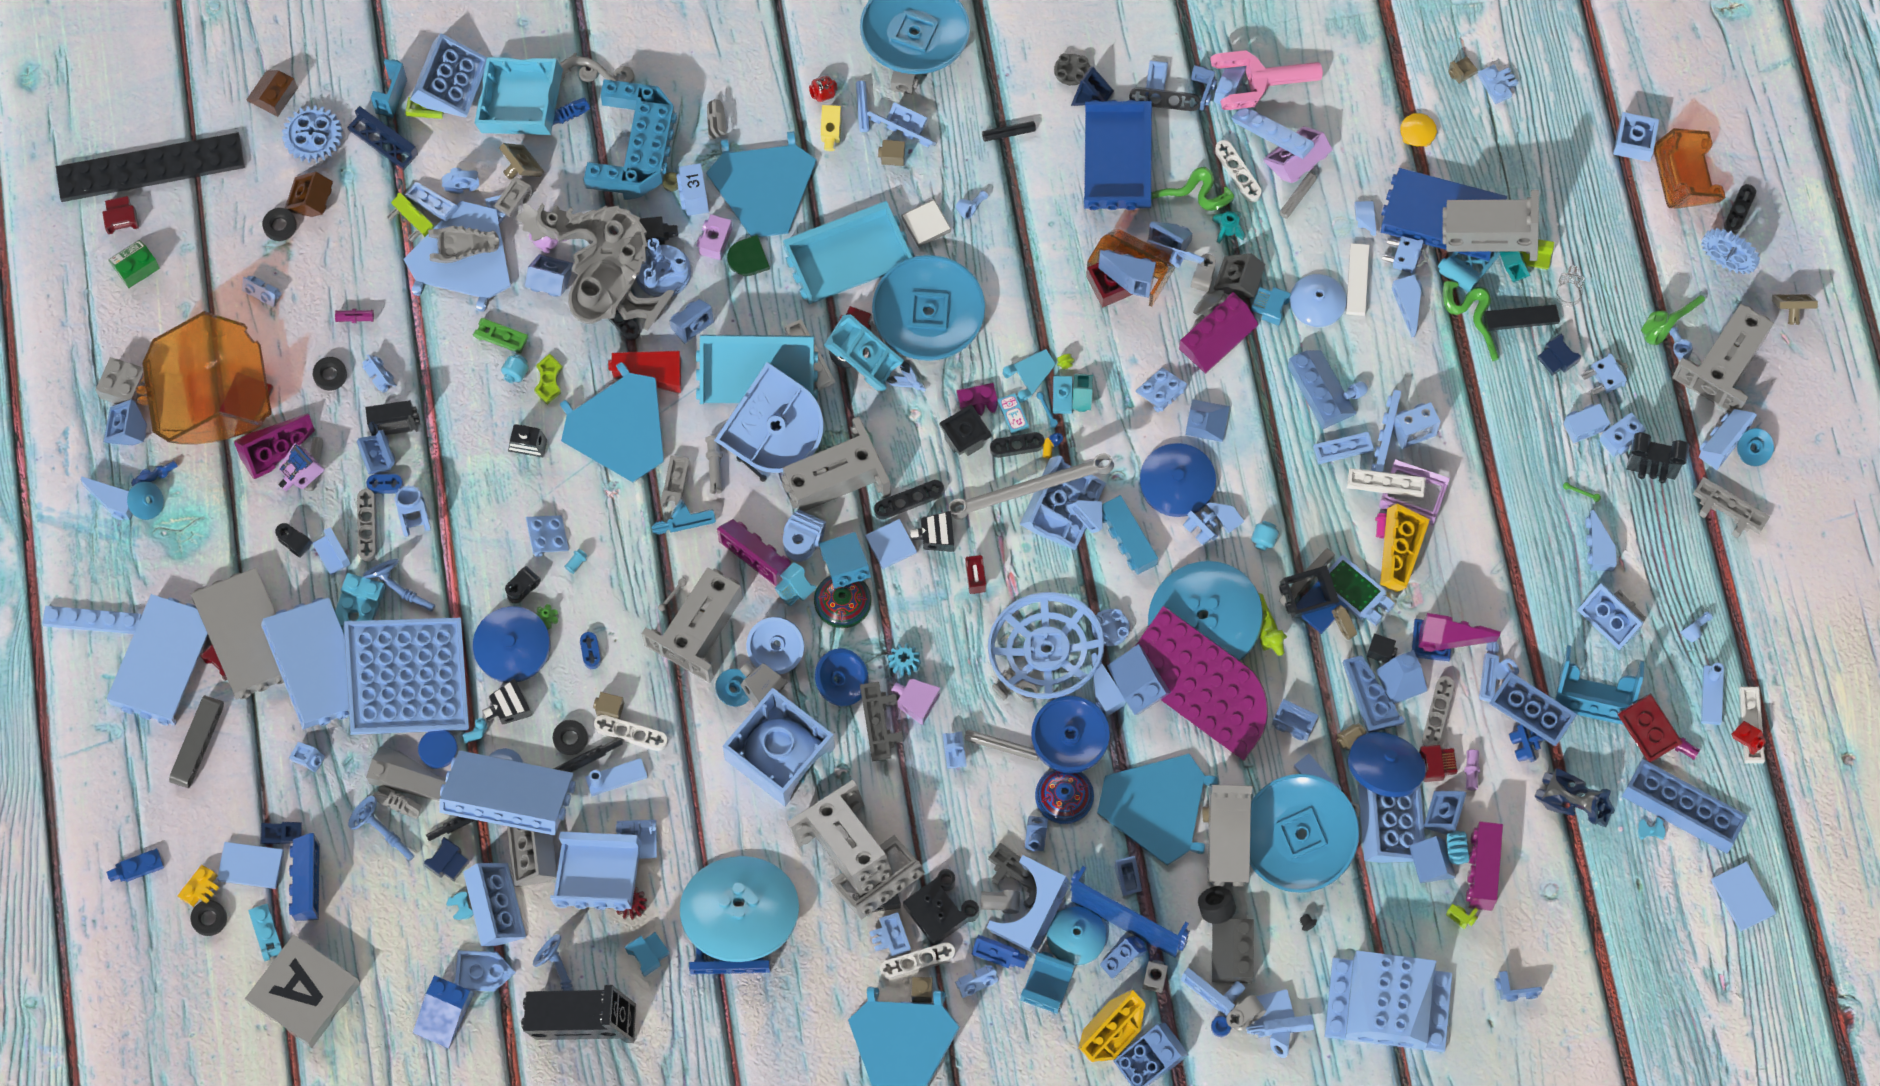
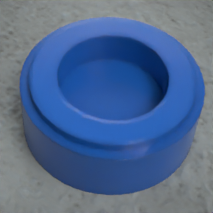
M1218 1016L1212 1021L1211 1031L1215 1036L1225 1037L1230 1033L1231 1027L1227 1024L1226 1017Z

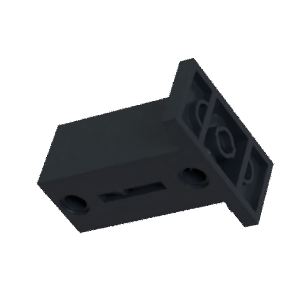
M604 985V990L526 992V998L523 999V1009L525 1011L524 1017L521 1020V1027L525 1033L535 1040L621 1039L625 1043H634L636 1003L613 985Z

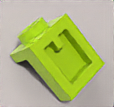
M1452 904L1447 910L1446 916L1465 929L1468 924L1472 926L1478 919L1476 914L1479 909L1475 907L1470 915H1467L1464 908Z

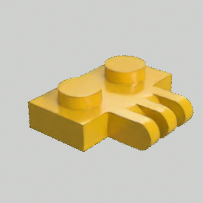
M201 864L177 896L192 907L196 905L199 899L208 903L209 899L205 896L213 897L214 893L210 891L211 888L216 891L219 889L213 883L218 875Z

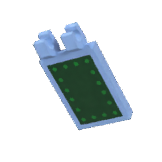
M1344 555L1328 569L1338 598L1347 605L1346 609L1358 619L1366 618L1373 625L1377 626L1381 622L1382 616L1373 609L1379 605L1389 613L1394 608L1393 605L1395 603L1386 596V590Z

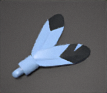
M903 361L900 365L904 377L891 376L887 379V383L892 386L914 387L918 391H926L923 384L917 381L911 366L906 361Z

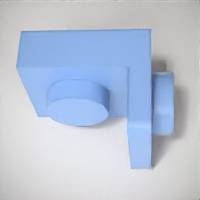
M298 742L289 759L316 772L325 756L315 747Z

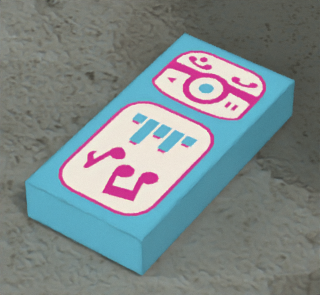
M1015 393L998 399L999 407L1011 435L1029 429V424Z

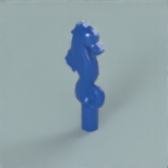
M173 460L165 466H157L153 472L144 469L140 475L132 480L131 484L134 486L140 482H152L158 476L165 478L168 472L178 466Z

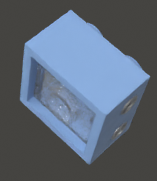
M1431 402L1427 404L1421 403L1410 411L1403 410L1399 412L1395 418L1392 431L1401 449L1435 437L1440 420Z

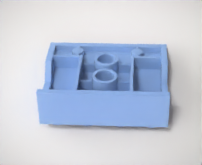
M1058 455L1049 459L1042 476L1072 466L1065 463L1063 457ZM1088 475L1034 492L1020 525L1037 535L1075 550L1086 526L1067 505L1077 500L1098 501L1106 483L1093 475Z

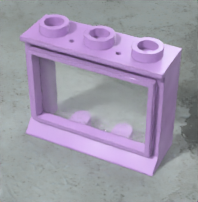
M1395 459L1391 473L1426 477L1424 497L1383 493L1379 507L1387 512V508L1395 504L1402 505L1430 519L1428 525L1433 526L1450 478Z

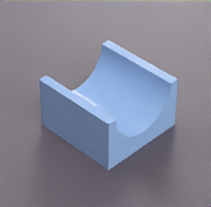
M1022 855L1019 863L1033 875L1036 882L1037 895L1035 903L1029 913L1020 920L1012 923H997L990 920L987 928L993 934L1036 955L1071 883L1066 876Z

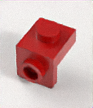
M1743 721L1731 734L1733 739L1747 746L1749 752L1753 755L1762 749L1766 743L1762 731L1746 721Z

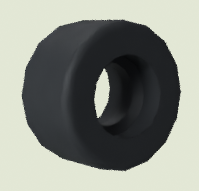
M1215 886L1208 888L1198 898V906L1202 918L1208 923L1221 924L1231 919L1235 914L1236 905L1231 891L1226 887Z

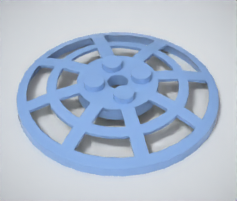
M1042 592L1020 598L1002 611L991 628L988 638V653L994 672L1008 688L1027 697L1050 699L1070 694L1081 688L1091 679L1103 657L1104 637L1099 620L1084 603L1066 594ZM1048 601L1065 603L1078 610L1072 618H1069L1059 613L1049 612ZM1036 602L1041 604V613L1029 616L1021 622L1012 616L1015 611ZM1083 615L1088 617L1093 624L1098 636L1097 640L1086 641L1083 630L1077 624ZM1049 619L1062 621L1066 625L1062 630L1050 627ZM1042 620L1041 628L1032 632L1025 628L1032 622ZM1007 621L1014 628L1008 638L1006 648L995 647L997 634L1003 623ZM1072 629L1078 634L1081 643L1069 644L1067 635ZM1020 633L1026 638L1023 648H1013L1014 640ZM1044 646H1050L1052 647V650L1050 652L1045 653L1042 651V648ZM1098 647L1096 662L1089 674H1086L1080 668L1086 659L1087 650ZM1081 651L1080 659L1076 666L1067 661L1070 652ZM995 655L1007 656L1009 665L1016 675L1007 680L998 668ZM1013 656H1025L1028 664L1020 670L1015 664ZM1060 667L1069 672L1060 678L1052 680V671ZM1034 669L1043 671L1044 680L1034 679L1027 675ZM1073 676L1081 679L1076 685L1053 693L1052 685L1065 682ZM1023 679L1034 685L1045 686V694L1027 692L1014 685Z

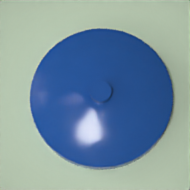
M1173 443L1161 446L1154 450L1142 465L1140 489L1143 497L1153 509L1164 515L1184 517L1188 516L1187 514L1190 511L1197 513L1209 503L1215 491L1216 473L1212 462L1201 450L1191 445Z
M518 606L503 607L488 614L478 625L473 638V654L479 667L492 679L508 683L514 678L516 682H522L538 673L548 659L551 646L548 629L540 617L534 612Z
M1063 696L1045 704L1035 716L1031 730L1032 744L1037 756L1048 767L1063 773H1078L1096 765L1104 756L1110 737L1109 725L1104 713L1093 702L1078 696Z
M1384 732L1364 734L1354 741L1348 754V765L1355 779L1368 790L1382 796L1404 797L1410 795L1421 786L1425 777L1426 767L1421 754L1408 741L1393 734Z

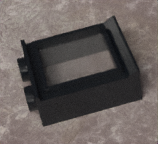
M411 400L365 407L367 425L371 436L376 435L379 430H383L385 435L412 432L413 430L418 432L417 425H420L419 413H417L416 406L413 407Z

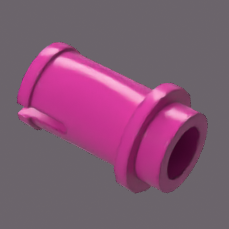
M1379 513L1375 517V521H1377V538L1384 539L1386 513Z

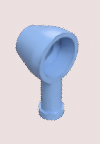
M982 190L972 201L960 199L956 204L957 211L963 218H971L977 206L984 199L988 198V194Z
M1673 327L1669 333L1675 341L1673 345L1674 354L1679 360L1682 358L1687 360L1692 353V343L1682 339L1678 328Z
M1706 611L1700 618L1680 632L1681 635L1690 642H1694L1702 636L1700 627L1707 621L1712 620V615Z

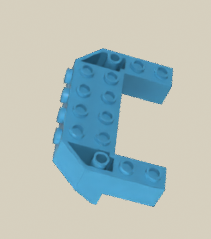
M604 79L600 95L602 106L635 110L624 167L587 162L584 176L585 186L587 189L623 193L624 200L640 198L663 183L664 173H667V157L670 156L671 152L670 142L674 136L673 126L677 121V113L674 112L673 104L658 86Z

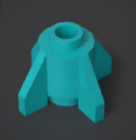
M1227 211L1213 216L1212 221L1220 225V233L1217 238L1219 244L1225 235L1231 236L1235 234V236L1244 240L1245 233L1239 225L1240 212Z

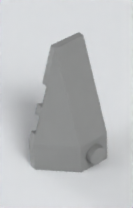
M380 747L372 758L366 776L371 785H383L392 790L440 801L442 784H446L444 779L400 751Z

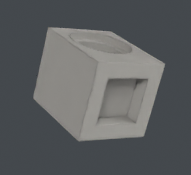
M893 70L890 82L891 90L912 95L914 88L917 89L919 78L916 77V74L901 73Z
M1158 960L1148 961L1143 989L1162 993L1168 968L1167 965H1164V962ZM1152 972H1158L1160 973L1161 977L1159 979H1153L1150 976V974Z

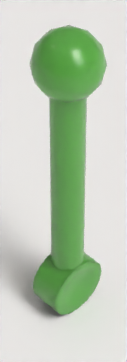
M1568 482L1563 484L1564 489H1571L1591 497L1595 502H1599L1601 499L1599 494L1593 495L1571 486Z

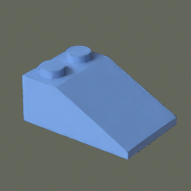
M1140 644L1107 665L1124 700L1134 715L1141 714L1171 693Z

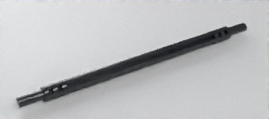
M617 738L603 746L599 745L553 769L573 772L605 756L607 752L623 745L620 738ZM457 816L443 823L442 827L426 834L428 841H431L445 833L450 834L475 820Z

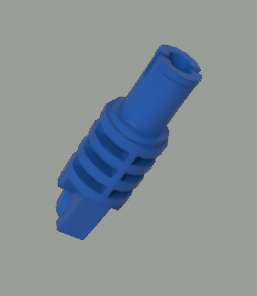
M586 98L572 101L568 105L565 104V106L557 108L553 125L563 124L565 121L568 122L570 119L572 120L574 117H578L590 110Z

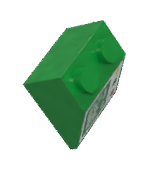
M140 240L108 259L128 289L160 269L152 253Z

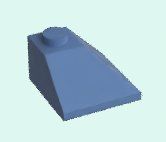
M1152 221L1150 223L1148 240L1185 251L1192 241L1193 233L1185 226L1181 227L1177 224Z
M131 399L110 407L104 436L105 443L133 446L144 442L147 424L134 400Z
M1192 399L1185 435L1223 442L1230 406Z
M1414 650L1393 658L1376 670L1388 699L1394 704L1427 692L1422 667Z

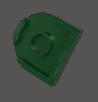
M758 235L740 240L730 247L727 260L733 272L743 276H752L770 270Z

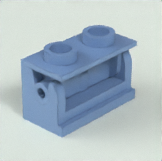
M1283 699L1273 718L1272 725L1281 732L1287 731L1298 740L1304 739L1307 741L1319 715Z

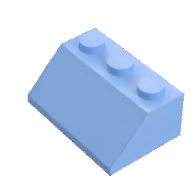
M1734 409L1731 414L1727 412L1721 420L1723 423L1721 427L1716 426L1710 434L1712 438L1709 442L1705 440L1699 448L1701 450L1699 458L1718 470L1737 446L1741 436L1751 428L1757 415L1753 412Z

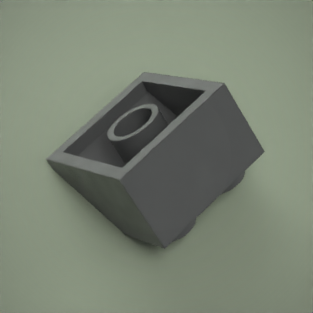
M1252 253L1224 256L1213 289L1215 291L1223 290L1228 295L1234 292L1239 298L1255 297L1266 264Z

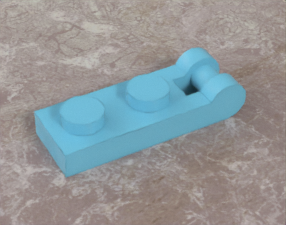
M264 904L248 911L263 959L268 961L270 957L280 953L282 946L269 906ZM274 944L275 948L267 949V946Z

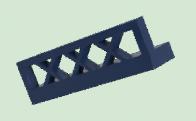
M359 106L355 110L356 118L349 124L347 129L402 170H405L418 155L416 146ZM361 121L365 124L366 130L357 131L354 127ZM377 133L380 136V140L371 141L369 134ZM391 143L394 146V150L385 151L383 144ZM397 154L409 156L403 163L397 160Z

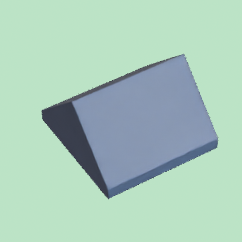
M1434 791L1424 828L1445 835L1456 831L1466 792Z
M1435 836L1409 846L1420 883L1456 878L1453 865L1449 861L1448 848L1444 839Z

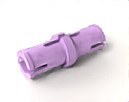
M1470 749L1466 752L1467 763L1464 769L1466 773L1465 789L1475 791L1478 790V773H1480L1478 763L1479 751Z

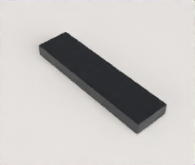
M1556 304L1484 311L1483 313L1487 331L1554 325L1560 322Z

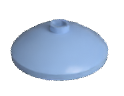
M1312 274L1300 279L1291 291L1290 306L1294 315L1304 324L1313 327H1325L1335 323L1343 315L1346 307V294L1343 287L1332 277ZM1320 293L1322 297H1317L1316 294Z
M769 617L759 621L749 632L746 643L747 653L751 662L757 668L764 663L777 674H784L794 669L801 661L804 653V639L798 627L791 621L781 617ZM775 640H779L781 646H776Z

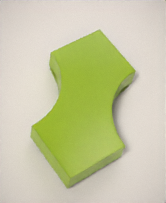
M548 354L536 365L540 372V381L534 389V392L547 405L561 394V390L557 385V376L563 369L562 365L551 354Z

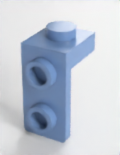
M1194 65L1191 80L1207 85L1200 104V110L1203 111L1205 105L1209 106L1212 97L1209 94L1211 89H1215L1217 79H1215L1214 71L1204 66L1198 67Z
M1136 936L1128 937L1100 963V966L1113 979L1130 962L1142 956L1148 950L1144 947L1145 944L1140 938Z
M1507 971L1499 972L1497 978L1494 979L1495 989L1499 990L1500 999H1506L1507 1002L1517 1001L1520 997L1535 999L1543 991L1542 987L1510 990Z

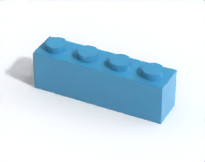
M1119 495L1102 504V522L1107 523L1110 536L1113 539L1116 538L1119 543L1117 545L1122 555H1126L1129 568L1132 571L1135 570L1136 574L1139 575L1158 564V557L1122 496Z

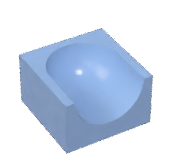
M774 688L767 693L722 746L725 760L785 807L790 802L791 795L798 782L812 764L827 752L830 754L835 749L834 735Z

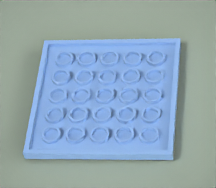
M461 618L344 621L350 735L439 730L460 731L469 729Z

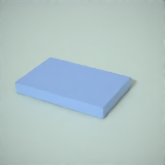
M224 842L217 881L276 889L284 851L283 849Z
M1747 862L1711 879L1740 932L1776 914Z

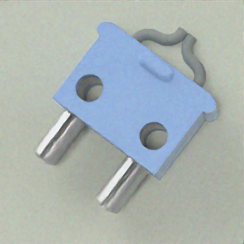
M1404 236L1401 237V240L1388 238L1387 244L1397 246L1398 249L1395 257L1383 254L1382 260L1393 263V268L1410 272L1413 275L1417 267H1421L1424 262H1428L1429 257L1426 256V251L1423 249L1422 239L1415 240ZM1423 252V257L1425 258V260H1422L1421 263L1418 264L1421 253Z
M1609 353L1607 357L1593 363L1591 370L1583 373L1582 378L1586 380L1595 375L1600 385L1592 389L1591 393L1596 395L1604 391L1607 394L1621 386H1626V369L1628 365L1618 359H1614L1613 355ZM1617 362H1618L1621 366H1624V369H1623V370H1624V374H1623L1622 370L1620 369L1619 365L1617 364Z

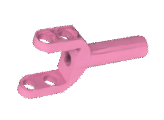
M1247 50L1218 53L1210 57L1211 65L1218 69L1247 66L1245 70L1251 92L1230 94L1221 99L1220 103L1223 110L1255 107L1269 86L1320 81L1323 76L1322 66L1319 62L1266 68L1256 56Z

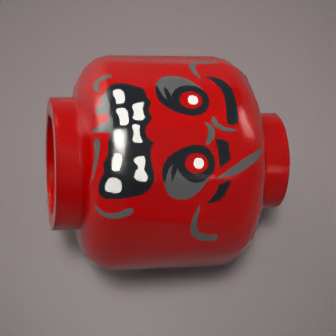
M829 76L813 79L809 86L811 97L818 102L834 98L838 89L836 81L832 80Z

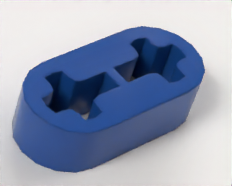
M375 474L369 476L366 481L367 488L374 494H395L399 491L398 489L404 486L401 477L396 474ZM396 480L398 484L393 488L391 484ZM374 481H378L376 488H373L372 485Z
M586 632L580 637L583 662L588 669H596L601 664L598 640L594 633ZM587 638L591 639L592 648H588L587 643H584L587 641ZM589 653H593L595 658L593 664L587 661L590 659Z

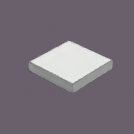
M934 199L901 215L918 248L951 232V227Z

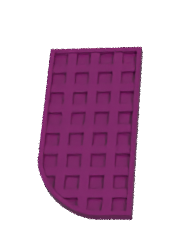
M1163 606L1136 644H1140L1171 691L1161 701L1245 761L1262 737L1267 724L1268 702L1261 681L1248 666Z

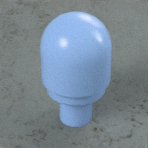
M1356 382L1348 388V391L1343 393L1345 399H1358L1367 393L1368 387L1364 382Z

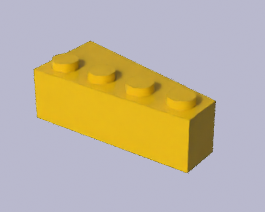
M1399 504L1387 508L1380 585L1395 592L1407 588L1430 519Z

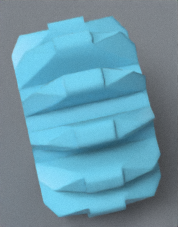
M907 643L905 648L898 644V650L892 648V654L888 655L889 667L893 668L894 674L900 671L901 677L904 675V672H907V675L910 676L911 670L916 672L918 670L916 665L921 664V660L918 659L920 653L915 652L916 648L914 646L909 649Z
M1464 831L1448 833L1447 848L1449 861L1457 865L1468 863L1469 846L1467 834Z

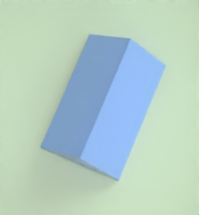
M1603 583L1598 585L1577 610L1618 650L1623 648L1638 634L1644 624Z

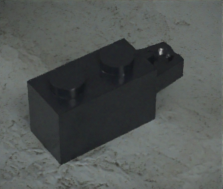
M662 216L640 218V223L647 231L645 235L646 242L649 239L652 242V238H656L659 241V245H664L665 241L669 240V238L678 237V226L663 223Z

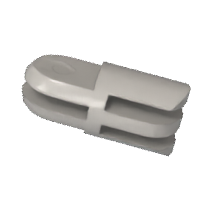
M718 99L711 100L707 104L708 135L710 139H716L727 134L724 106Z

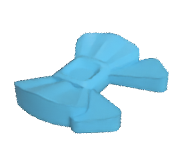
M1657 817L1655 826L1649 827L1645 820L1642 819L1638 824L1639 839H1644L1647 836H1656L1664 840L1666 832L1663 826L1664 821Z
M467 892L457 893L453 898L449 897L446 903L447 906L458 905L459 911L453 916L456 920L469 919L474 915L466 901L468 897Z

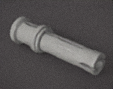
M717 435L705 438L708 448L706 457L709 460L711 494H715V486L717 494L722 493L720 459H722L723 453L721 452L720 444L714 441Z

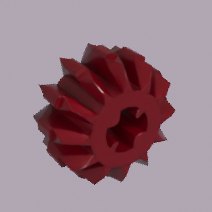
M635 887L632 909L617 910L616 913L618 915L623 914V919H627L628 915H630L631 920H634L635 914L641 917L640 910L646 911L647 909L644 905L647 903V898H643L644 892L638 893V887Z

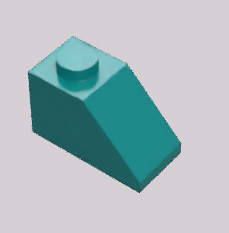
M1074 374L1072 409H1076L1079 412L1091 410L1093 375Z

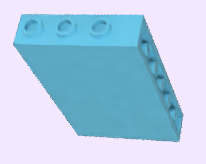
M887 201L783 240L784 250L788 256L786 257L788 267H792L795 272L792 274L796 284L800 283V293L803 300L807 299L808 304H812L880 278L898 263L914 257L912 248L906 244L907 237L904 231H900L898 227L900 226L899 219L896 215L893 216Z
M700 335V350H696V362H700V369H696V381H700V388H696V399L700 400V404L739 403L766 362H769L807 388L816 401H818V389H814V382H818V371H814V363H818V352H814L815 336Z

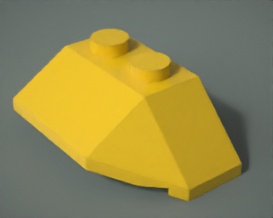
M1130 990L1110 1000L1083 1029L1078 1048L1091 1062L1114 1060L1141 1031L1143 1012L1146 1005L1134 990Z

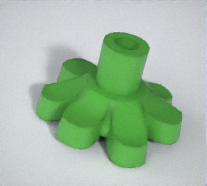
M546 604L544 609L542 607L537 608L538 614L536 615L540 617L547 629L552 628L551 623H558V618L555 617L558 615V611L556 609L551 610V605Z

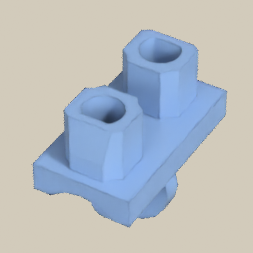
M1192 511L1187 514L1189 518L1183 526L1191 533L1199 526L1202 531L1195 538L1202 545H1205L1211 539L1215 541L1218 538L1207 526L1209 524L1213 528L1217 526V523L1214 521L1216 517L1214 512L1208 515L1203 511L1200 514L1204 518L1203 521Z
M962 731L944 733L943 743L947 769L966 767Z

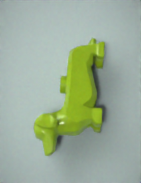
M1258 593L1263 608V623L1259 635L1261 639L1260 644L1263 651L1272 648L1278 656L1284 654L1283 642L1287 635L1282 630H1278L1263 594Z

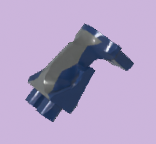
M1555 769L1554 773L1545 772L1542 782L1548 787L1546 790L1537 789L1535 798L1543 803L1547 810L1575 816V808H1579L1588 814V820L1592 824L1607 827L1609 817L1615 812L1609 800L1610 790L1602 789L1598 791L1589 789L1583 780L1560 769ZM1575 783V786L1568 787V784ZM1567 803L1570 804V807L1568 808L1562 806Z

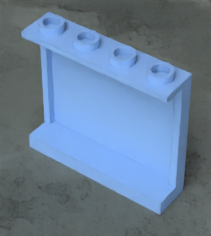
M560 832L559 840L562 845L554 895H550L553 904L559 908L575 906L579 909H586V907H594L598 910L613 908L618 911L632 909L641 841L638 836Z

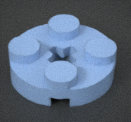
M452 168L450 173L442 177V187L445 188V191L455 194H461L466 189H469V192L474 191L479 187L478 172L475 170L464 171L461 168Z

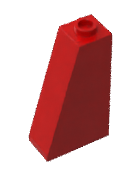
M680 351L612 353V360H608V370L612 371L613 378H623L616 367L622 362L630 373L656 378L657 388L681 393Z

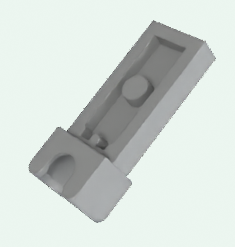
M670 456L661 497L662 508H666L669 501H675V505H677L679 500L683 499L682 496L690 463L689 458Z

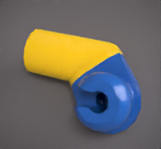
M1054 433L1044 440L1043 458H1052V449L1063 441L1062 434Z

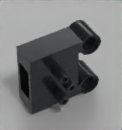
M1635 433L1626 470L1638 472L1639 479H1644L1646 474H1649L1651 479H1656L1659 476L1660 483H1666L1667 478L1675 480L1682 465L1687 462L1689 444L1680 440L1673 441L1672 446L1651 442L1649 434Z
M949 869L941 870L938 877L903 901V907L933 946L943 941L966 923L975 921L979 916V906L975 901H965L961 906V911H959L945 891H950L955 886V874ZM943 877H950L952 881L945 884L941 879ZM968 907L974 908L975 913L972 915L966 914L965 909Z

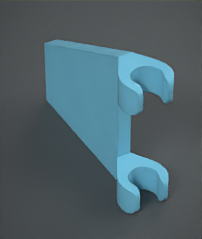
M1047 349L1018 363L1004 367L1002 374L1005 378H1009L1016 372L1018 373L1027 388L1018 392L1017 399L1022 403L1032 397L1055 367V362Z

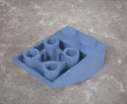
M1100 250L1099 269L1130 294L1149 298L1156 262L1147 258H1134L1129 254H1117L1112 250Z
M1161 1023L1153 1027L1113 1061L1131 1086H1148L1178 1065L1189 1054L1167 1024Z

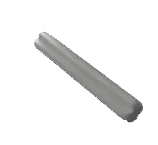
M967 730L965 733L966 741L1034 761L1039 759L1034 748L972 730Z

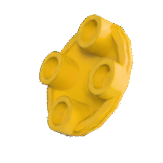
M1415 113L1407 116L1402 121L1400 132L1405 144L1427 147L1435 139L1437 128L1433 119L1428 115Z

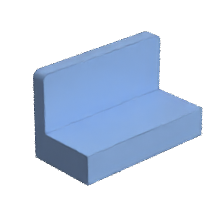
M331 527L323 530L326 536L313 542V546L329 574L332 575L351 564Z

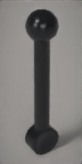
M736 456L737 461L743 462L759 477L760 481L765 482L767 480L766 475H762L753 466Z

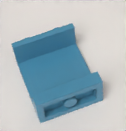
M385 59L384 64L389 79H392V83L387 94L373 91L371 100L376 114L393 118L406 86L407 77L403 63L395 59Z
M856 532L819 543L821 556L828 567L834 589L871 577L869 566Z
M1037 952L1027 983L1022 990L1020 1001L1058 1014L1074 971L1072 962L1064 958L1060 960L1055 959L1052 954L1047 952Z

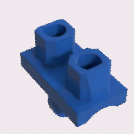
M1518 725L1517 730L1509 733L1513 745L1522 742L1524 746L1521 749L1515 750L1516 758L1519 762L1526 760L1534 762L1537 759L1532 745H1534L1535 750L1541 749L1539 743L1544 739L1530 731L1531 738H1529L1526 727Z

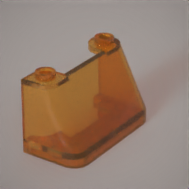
M1674 128L1655 143L1654 155L1665 201L1669 208L1679 209L1714 204L1726 198L1723 187L1719 184L1712 186L1705 158V154L1712 147L1710 131Z

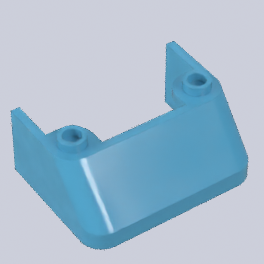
M1567 645L1555 700L1577 715L1623 724L1617 713L1637 701L1644 678V661H1640L1636 677L1623 676L1619 679L1616 687L1580 679L1579 667L1576 664L1570 663L1571 646Z

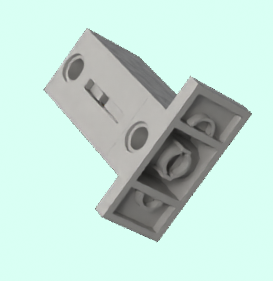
M1531 190V197H1527V200H1447V207H1443V244H1446L1447 252L1526 251V254L1530 253V261H1537L1539 190Z
M1740 304L1700 367H1697L1691 360L1682 358L1672 378L1730 413L1734 409L1742 410L1748 396L1742 390L1734 389V387L1765 341L1773 322L1768 317L1754 312L1751 307Z
M860 417L852 419L853 426L850 427L852 439L783 467V475H781L782 485L785 492H789V500L793 509L797 508L805 512L874 483L877 492H881L884 498L891 495L890 480Z
M707 567L663 636L656 629L652 628L650 630L645 627L641 633L644 646L711 683L714 678L712 665L704 657L743 599L740 583L733 578L728 579L724 577L723 573L715 568L712 570Z
M851 780L789 820L787 825L799 848L808 844L816 837L861 896L871 891L879 883L889 879L893 872L886 854L854 814L865 805L856 783Z
M1211 785L1208 788L1207 882H1212V886H1225V882H1229L1233 887H1243L1245 883H1249L1252 786Z

